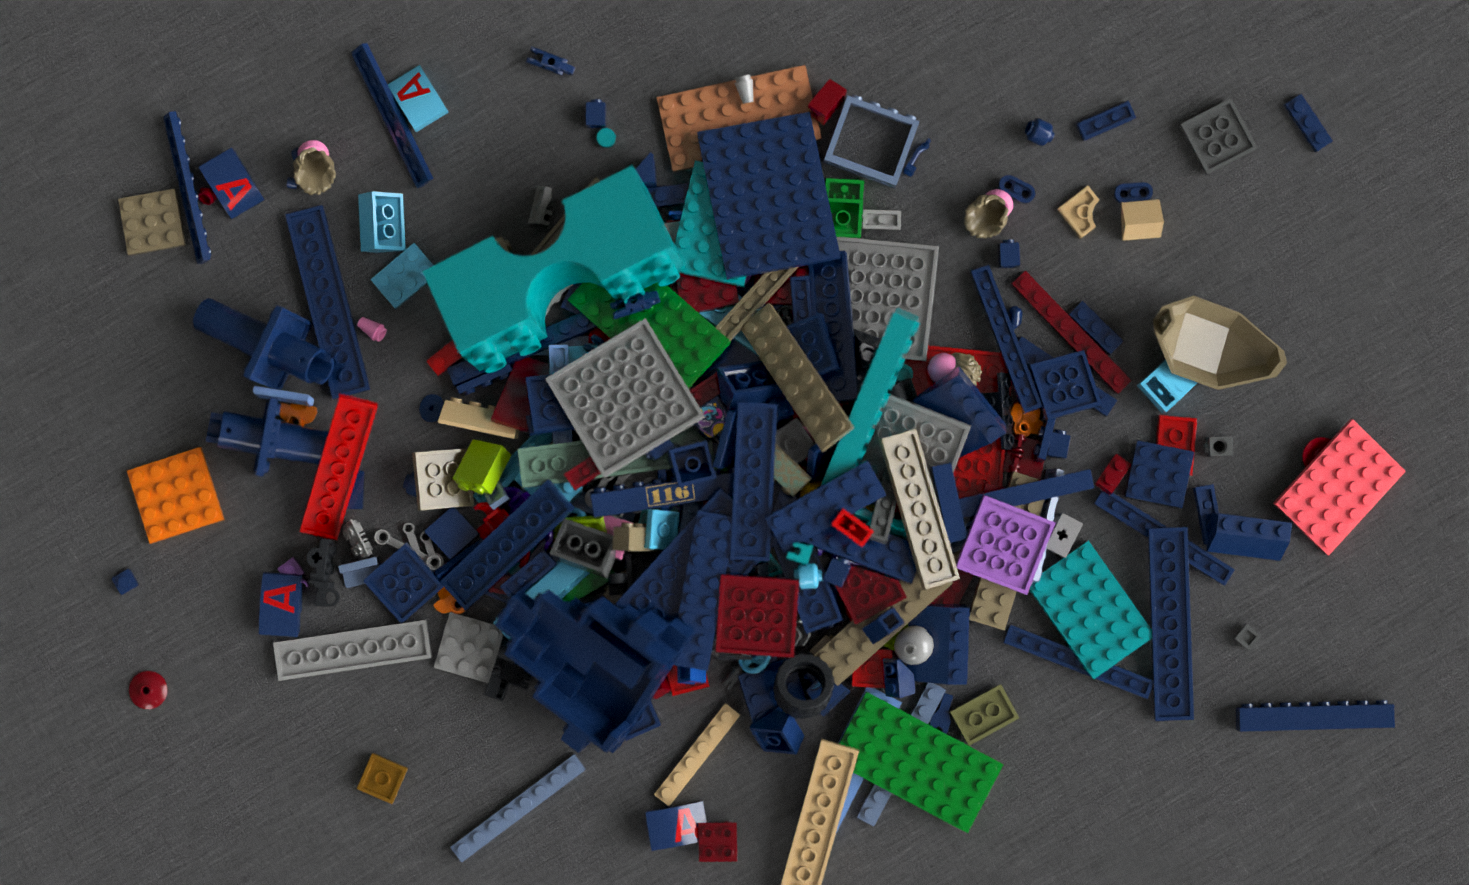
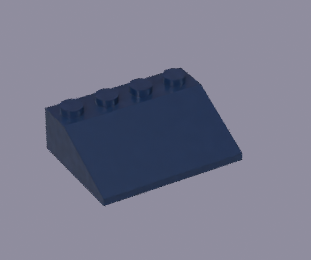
M960 366L913 398L914 403L971 425L960 457L991 444L1006 433V423Z
M929 604L908 623V626L917 625L925 628L929 635L932 636L934 643L933 652L926 661L917 665H906L914 674V681L967 685L970 608L966 604Z

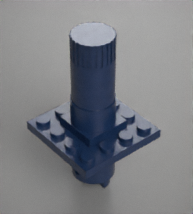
M211 298L203 300L198 309H196L195 316L193 317V326L196 330L239 349L252 357L250 362L246 364L243 374L248 379L272 389L282 390L289 374L307 383L315 382L321 385L328 380L332 373L334 359L326 355L324 349L305 341L313 322L283 307L276 305L275 309L270 313L268 324Z
M268 398L263 418L223 411V414L211 412L206 442L217 443L218 448L256 454L252 474L264 477V473H268L270 466L267 458L300 461L318 465L328 431L302 427V425L281 422V420L275 419V416H278L280 413L281 404H278V399Z

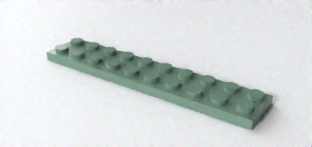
M688 427L670 438L674 445L673 449L706 441L693 427ZM711 439L710 441H707V444L709 447L712 462L714 463V452ZM582 441L517 449L522 488L542 486L549 479L553 484L567 483L568 481L564 474L591 456ZM667 453L655 462L652 459L648 460L643 454L607 477L662 469L667 470L671 469ZM600 474V475H598L597 477H595L594 479L604 478V477H603L602 474Z

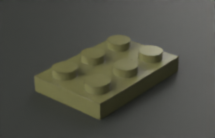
M1001 684L950 711L968 746L1019 719Z

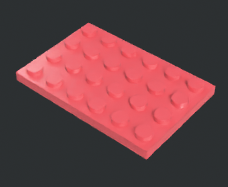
M1350 419L1273 504L1320 550L1329 556L1406 471L1353 419Z

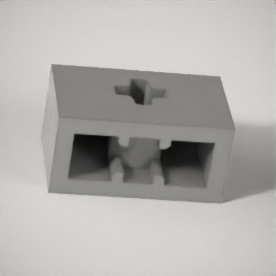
M1060 513L1059 516L1056 515L1053 522H1055V526L1046 549L1062 558H1066L1083 523L1064 513ZM1064 530L1063 534L1066 536L1059 540L1057 532Z

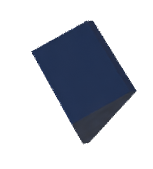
M650 152L635 169L647 189L657 187L655 158Z

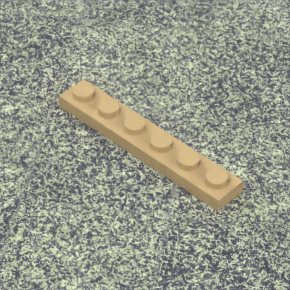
M725 703L654 795L667 806H670L736 722L740 714Z

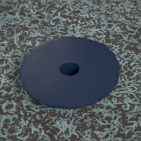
M430 394L421 401L420 415L426 422L439 420L444 405L441 397Z

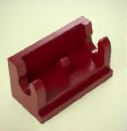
M829 79L808 104V108L811 110V117L824 126L845 100L847 89Z

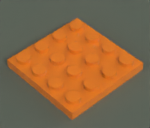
M202 447L127 470L150 544L224 520Z

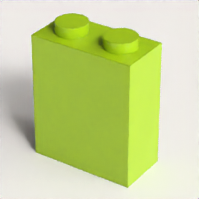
M473 439L452 479L461 490H473L481 495L483 493L492 494L511 454L502 445Z

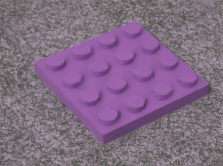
M983 495L968 531L967 539H965L957 559L956 567L1027 595L1055 522Z

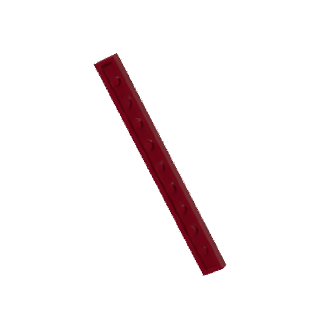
M717 372L689 390L699 407L720 394ZM590 456L566 472L564 476L574 491L600 475L601 472Z

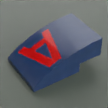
M233 148L226 150L199 166L211 189L231 219L265 200Z
M264 572L260 596L259 634L298 637L300 633V613L302 611V575Z
M703 801L668 806L645 812L651 851L699 842L698 823H707Z

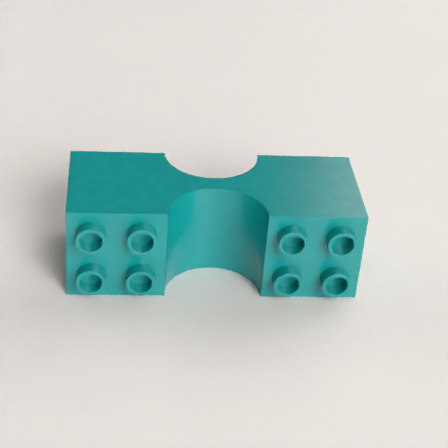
M633 165L563 200L566 214L563 231L558 240L544 252L533 256L513 255L506 252L491 236L422 271L458 352L479 371L484 369L486 373H493L506 366L505 358L517 352L521 356H526L541 348L540 341L548 337L545 328L547 308L554 296L567 286L584 282L594 283L608 290L615 301L623 299V302L627 303V299L633 295H644V289L658 282L659 286H666L679 279L680 274L678 271L686 267L647 187Z

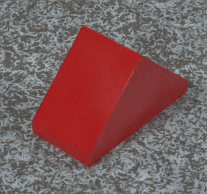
M843 508L831 523L832 526L861 547H863L874 532L855 515Z

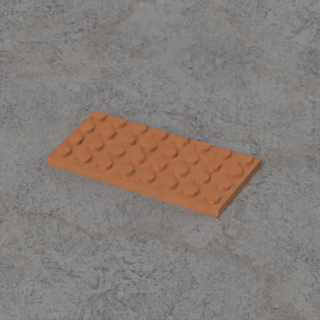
M802 65L752 76L754 102L742 104L734 84L736 80L657 97L673 172L691 169L694 167L695 161L702 162L697 132L810 112L808 104L813 97L806 66ZM811 117L816 141L822 140L818 121Z

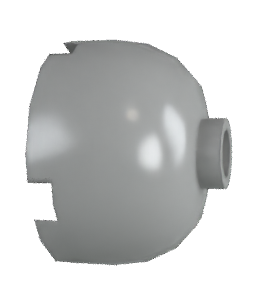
M914 625L900 631L896 636L894 648L896 655L901 661L909 665H917L930 657L933 652L934 643L932 636L929 635L925 628Z

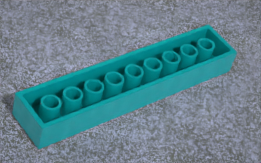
M900 308L893 312L850 414L849 420L854 429L840 439L821 485L859 465L858 461H862L868 449L865 444H869L876 430L873 429V425L876 426L883 413L880 409L881 407L884 408L890 397V394L887 392L892 390L898 378L895 373L899 372L904 364L905 358H903V354H907L913 342L910 338L917 333L920 323L917 322L919 316Z

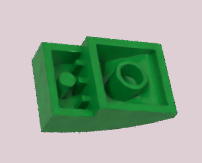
M826 178L825 186L836 237L861 238L864 180Z

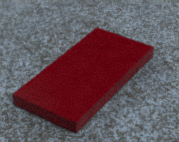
M528 357L515 362L493 412L491 421L528 433L526 416L531 414L525 378L549 375V364Z

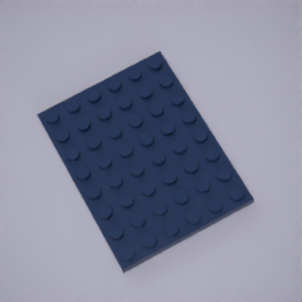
M810 112L697 132L726 280L841 258Z

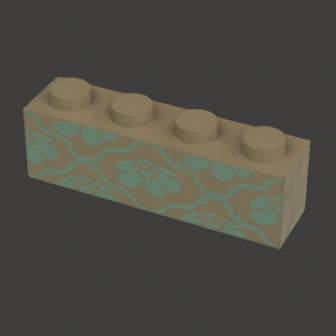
M775 443L773 482L778 481L782 485L781 489L788 496H796L812 478Z

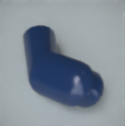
M1012 306L1009 312L1011 314V324L1015 330L1021 325L1023 312L1017 306Z

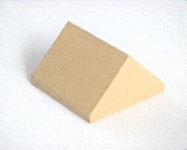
M1159 199L1121 202L1123 241L1161 237L1164 220Z

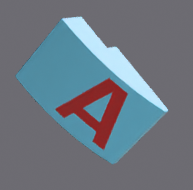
M420 65L388 84L392 94L416 132L449 113Z

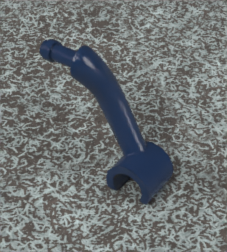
M930 138L915 150L903 170L904 174L912 177L917 169L914 163L918 156L929 148Z
M297 147L291 151L293 160L298 157L299 148ZM294 175L293 177H288L287 188L296 189L298 184L295 183Z

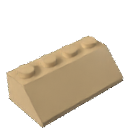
M451 397V400H445L438 423L512 439L518 438L519 430L491 421L496 406L488 405V408L480 407L481 403L470 401L469 404L462 403V399Z

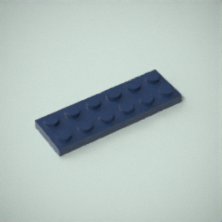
M868 460L764 518L782 551L786 552L794 547V543H802L832 526V521L842 508L853 514L882 498L886 493Z

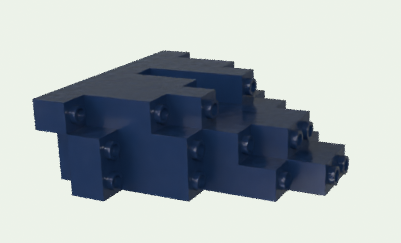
M549 589L543 594L539 593L535 599H532L522 590L515 595L512 593L506 600V608H503L498 613V621L495 624L497 628L511 637L506 645L508 649L505 655L539 680L534 687L536 691L532 697L567 723L562 730L564 734L560 740L578 753L591 742L605 753L609 751L614 753L621 747L695 633L677 618L671 623L669 621L666 622L651 610L646 614H642L631 605H628L625 609H619L604 597L598 601L594 600L588 607L577 598L572 599L570 602H565Z

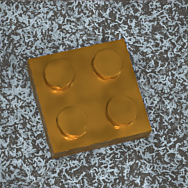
M372 753L357 789L393 804L408 768Z

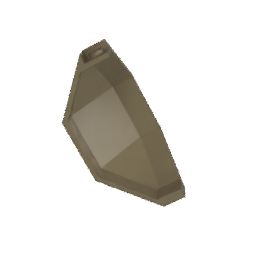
M1191 296L1162 306L1153 319L1155 334L1171 373L1220 390L1277 377L1287 364L1284 350L1245 316L1237 311L1202 298Z

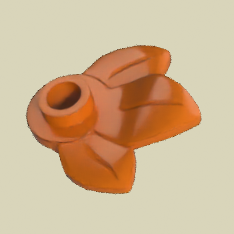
M281 403L279 414L286 423L293 424L295 420H298V425L304 427L305 424H309L315 419L317 407Z
M1019 403L1013 405L1011 415L1014 422V433L1016 435L1023 434L1025 437L1030 434H1038L1039 427L1043 426L1044 423L1038 420L1040 409L1023 414ZM1021 425L1025 426V431L1021 429Z
M445 587L437 592L440 600L434 604V607L439 612L462 614L466 611L462 607H456L457 601Z

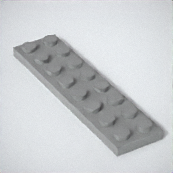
M427 620L273 643L278 681L432 658Z

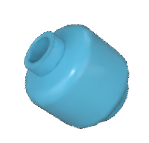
M815 563L799 564L797 569H794V579L799 580V588H817L819 581H823L822 569L818 570V566Z

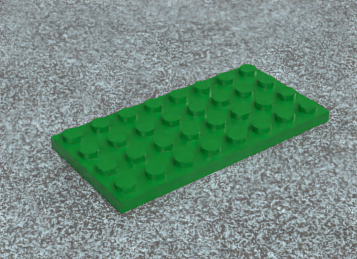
M584 282L568 298V301L610 339L646 318L688 389L731 343L727 337L667 285L659 286L658 282L648 286L644 291L648 293L657 291L660 303L651 306L649 309L618 319H614L612 313L619 309H612L610 303L615 302V299L608 290L597 284Z
M868 692L864 694L839 742L841 745L859 749L853 773L966 833L969 832L1004 765Z

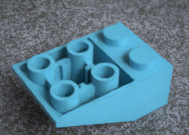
M1165 359L1140 381L1137 387L1161 413H1166L1198 382L1171 373Z

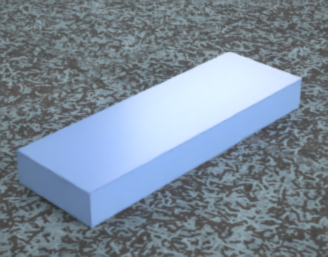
M254 386L253 393L262 399L275 398L281 402L313 406L314 399L308 394Z

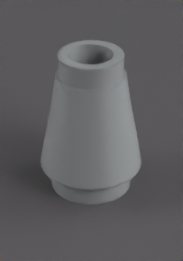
M750 75L736 77V83L734 84L742 104L754 102L753 79H751Z

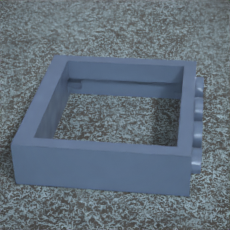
M847 96L823 163L895 188L920 121H917L915 116L909 114L905 116L898 114L899 111L896 109L881 108L879 103L862 101L863 98L860 96ZM850 105L911 126L894 176L832 155Z

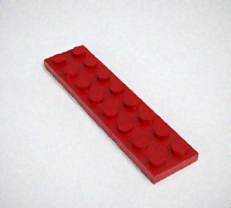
M339 394L299 532L333 540L338 539L378 408L377 402Z

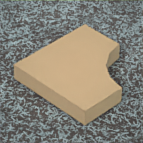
M1088 185L1057 208L1080 239L1096 227L1092 212L1099 199Z

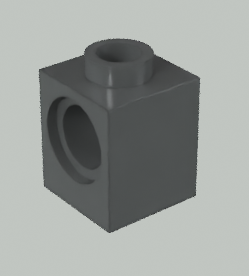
M1233 436L1206 438V441L1203 442V451L1206 453V457L1233 456ZM1216 441L1222 446L1220 452H1216L1213 448Z

